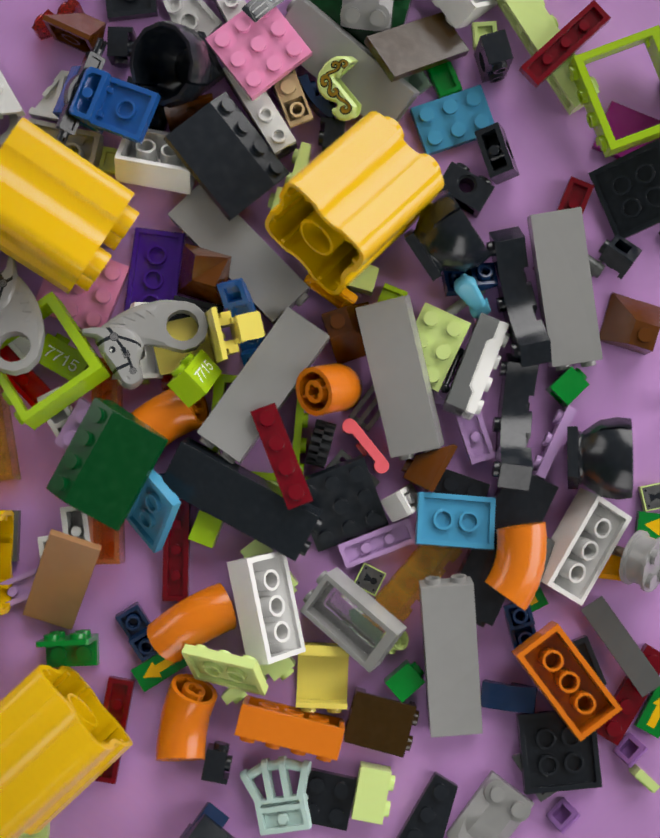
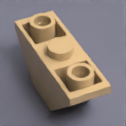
M294 69L272 86L281 112L290 128L314 120Z

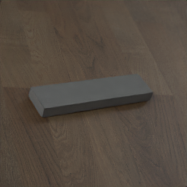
M600 596L581 609V612L641 697L646 696L660 686V676L603 596Z

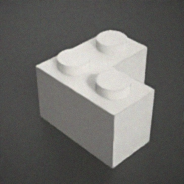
M72 506L60 507L63 533L97 544L94 518ZM48 536L37 537L40 560Z

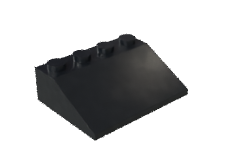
M227 92L209 102L163 138L228 221L249 207L289 174L285 166Z

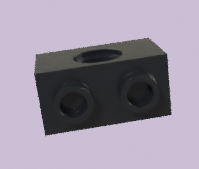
M505 29L480 36L474 57L482 83L486 81L495 83L504 79L514 57Z
M498 122L474 132L489 177L496 185L520 175L506 133Z
M451 161L442 176L444 187L440 192L448 189L460 206V209L477 218L495 186L491 185L492 182L482 175L476 176L469 172L470 169L462 163L455 164ZM466 183L470 185L472 191L465 193L460 190L459 185Z

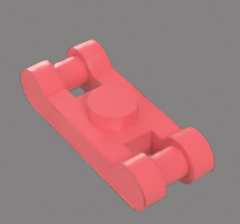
M346 419L342 424L343 432L347 435H353L358 442L355 447L364 457L367 454L374 462L373 469L376 473L383 474L389 470V463L354 419Z

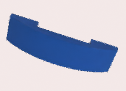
M242 278L217 284L225 309L228 308V311H231L232 317L257 311ZM265 336L240 344L242 350L240 356L244 366L262 343Z

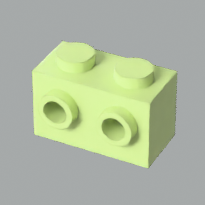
M360 761L351 809L352 819L383 825V819L389 816L391 801H387L388 791H393L395 785V775H392L391 766Z

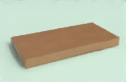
M51 529L22 615L72 630L102 545Z

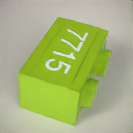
M58 332L55 337L47 333L39 361L40 364L69 381L89 367L79 350L68 345L71 341L70 339Z
M202 349L195 355L190 352L180 361V365L171 372L173 378L167 386L189 408L207 394L222 373V370Z

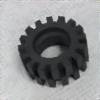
M319 419L316 420L305 460L306 464L325 469L337 424Z

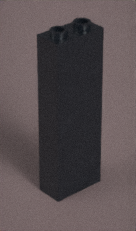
M189 437L180 442L163 477L165 484L179 498L293 561H296L300 554L306 555L312 544L308 541L311 533L317 534L323 523V520L320 519L323 512L321 509L307 503L288 511L281 490L277 485L235 462L231 464L221 457L220 454Z
M533 474L529 491L497 488L493 497L496 498L494 550L468 549L457 574L471 576L474 583L476 624L484 627L485 624L493 626L506 597L485 583L496 557V529L542 522L559 488Z

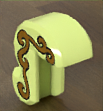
M352 56L334 57L326 62L318 73L317 86L319 92L325 99L337 103V107L332 109V114L341 121L356 119L360 115L362 107L360 102L340 79L358 62Z

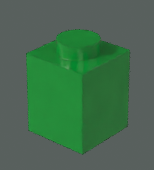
M571 366L545 390L562 407H565L590 384L586 381L587 376L579 368L574 369Z
M406 659L384 678V682L403 703L425 683L422 677L425 672L415 661L411 664Z

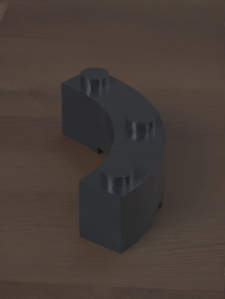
M519 226L489 232L490 242H486V248L491 254L492 262H494L499 283L497 286L499 298H496L498 312H503L504 320L509 324L507 330L512 343L510 345L513 359H518L522 368L552 362L551 340L542 319H536L537 303L532 283L527 282L526 273L524 272V268L529 267L525 236Z
M506 353L505 361H501L499 366V376H502L498 417H494L492 432H496V460L492 466V477H496L497 487L529 491L533 463L531 448L527 447L531 437L532 411H529L530 403L528 400L529 395L534 396L539 364L522 368L518 359H513L511 353Z

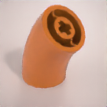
M333 363L305 368L299 373L295 390L301 407L308 414L321 416L333 412L348 411L355 407L361 399L363 388L362 381L355 370L346 365Z
M168 389L140 405L131 414L169 440L166 444L167 446L183 435L200 428L209 416L205 396L188 408L171 389Z
M545 522L527 523L496 529V557L485 583L524 611H526L535 596L545 567L547 554Z
M216 583L186 597L160 614L147 626V636L153 648L166 660L180 662L184 659L181 652L185 643L194 646L196 644L204 645L212 639L236 629V616L228 593L221 583Z
M178 674L173 677L160 716L156 743V761L205 760L209 721L218 697L215 688L209 682L196 680L191 674Z

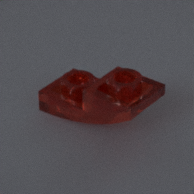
M68 0L60 5L57 14L84 13L77 0ZM49 9L44 14H40L32 26L33 31L41 40L52 37L42 20L44 15L54 14Z

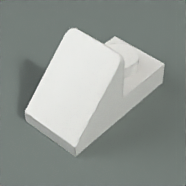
M412 483L407 484L381 500L392 522L405 518L417 510V491Z

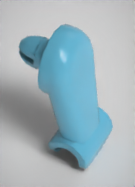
M462 273L454 282L456 294L469 306V311L473 318H478L481 313L488 315L491 312L488 298L484 299L475 278Z

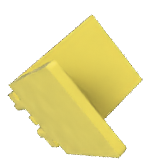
M216 307L210 308L205 312L208 322L205 341L196 350L191 351V353L195 355L202 349L215 363L227 360L228 355H233L240 351L239 344L265 336L260 312L255 311L232 317L231 311L218 314ZM192 317L168 321L166 325L170 336L180 341H187L193 338L198 331V325ZM230 327L232 340L224 341L226 339L225 333H222L221 328ZM153 346L160 375L170 374L180 365V361L190 353L183 354Z

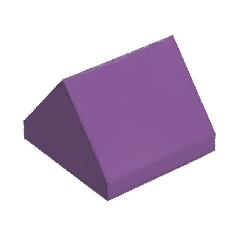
M629 732L612 751L631 768L648 748Z
M564 797L546 815L562 834L581 816Z

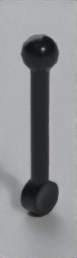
M459 348L445 383L440 388L442 393L449 392V384L464 353L463 348Z

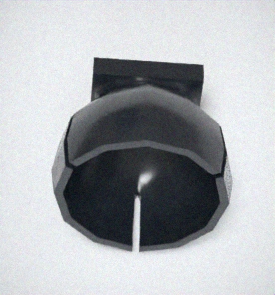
M158 21L143 28L132 45L129 67L133 84L159 93L161 99L158 104L165 107H177L196 100L199 95H203L226 75L215 53L205 41V38H207L205 32L198 31L196 33L194 29L179 23Z
M448 189L440 192L421 211L415 230L410 229L404 234V239L432 281L442 276V271L466 272L483 264L491 256Z
M615 417L599 420L583 432L578 430V426H567L568 489H578L579 485L583 484L600 497L617 500L632 498L633 434L631 419Z

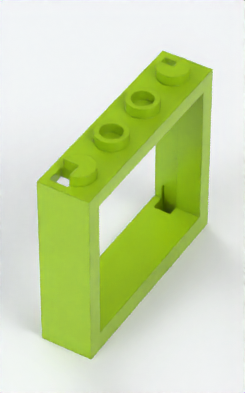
M659 25L573 56L568 65L571 74L569 78L572 82H575L578 89V101L586 109L587 123L590 128L594 129L597 136L596 145L600 146L605 158L660 138V124L615 140L585 65L644 43L660 80Z
M52 291L37 301L43 320L52 313L56 315L89 367L29 410L7 375L0 371V386L4 390L1 393L2 397L10 406H14L16 412L13 414L21 425L27 424L33 430L111 376L86 337L82 336V331L62 301ZM19 336L11 337L5 340V342L1 345L0 350L12 341H14L15 339H17Z
M220 374L214 382L212 410L225 394L226 383L232 384L238 375ZM297 399L293 450L304 474V463H300V453L306 452L307 438H302L303 428H308L309 414L304 413V409ZM214 446L212 450L220 454V449ZM251 471L268 481H277L274 473Z

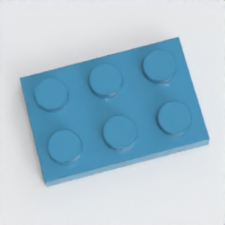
M481 85L410 109L425 154L430 156L477 140L475 131L494 124Z
M153 469L126 517V520L153 553L163 549L181 501L165 484L162 477Z
M418 492L415 545L494 550L496 498Z

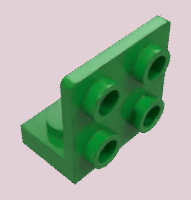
M91 629L75 630V633H70V635H65V631H51L50 634H45L42 639L36 641V647H46V665L52 668L100 664L98 633L91 634Z

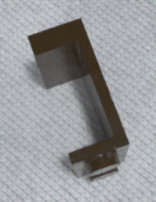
M356 687L345 726L343 742L404 758L405 750L410 751L412 745L411 727L412 725H417L419 711L416 710L415 702L410 701L409 704L366 693V689Z

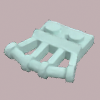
M286 755L279 756L276 760L265 758L251 769L246 768L240 772V778L255 803L260 836L308 830L312 827L307 801L309 798L306 794L308 776L312 765L311 761L304 760L302 762L287 758ZM279 770L283 790L282 796H276L272 777V771ZM289 770L300 772L296 794H293ZM261 774L263 776L266 798L262 796L254 782V778Z

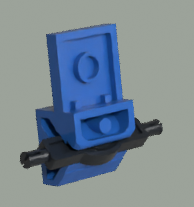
M97 38L93 51L86 52L81 66L71 67L53 110V114L59 118L56 124V128L59 129L56 140L64 145L69 135L76 134L78 126L100 134L107 131L142 144L161 99L159 93L114 78L108 72L102 70L106 61L102 55L108 44L102 38Z

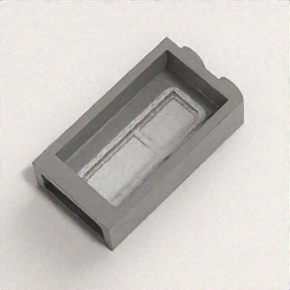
M338 567L329 572L325 570L317 578L316 583L318 585L315 590L312 589L304 597L303 601L305 604L300 612L370 673L382 663L407 627Z

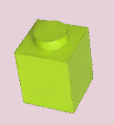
M199 510L188 539L213 548L224 522L203 510Z

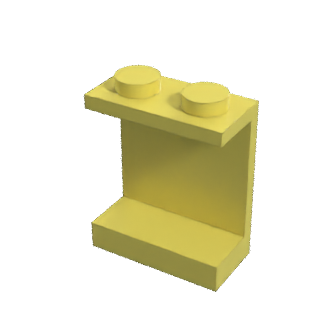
M304 642L306 652L298 654L295 708H301L302 712H316V708L326 709L328 713H341L342 709H347L349 654L336 643Z

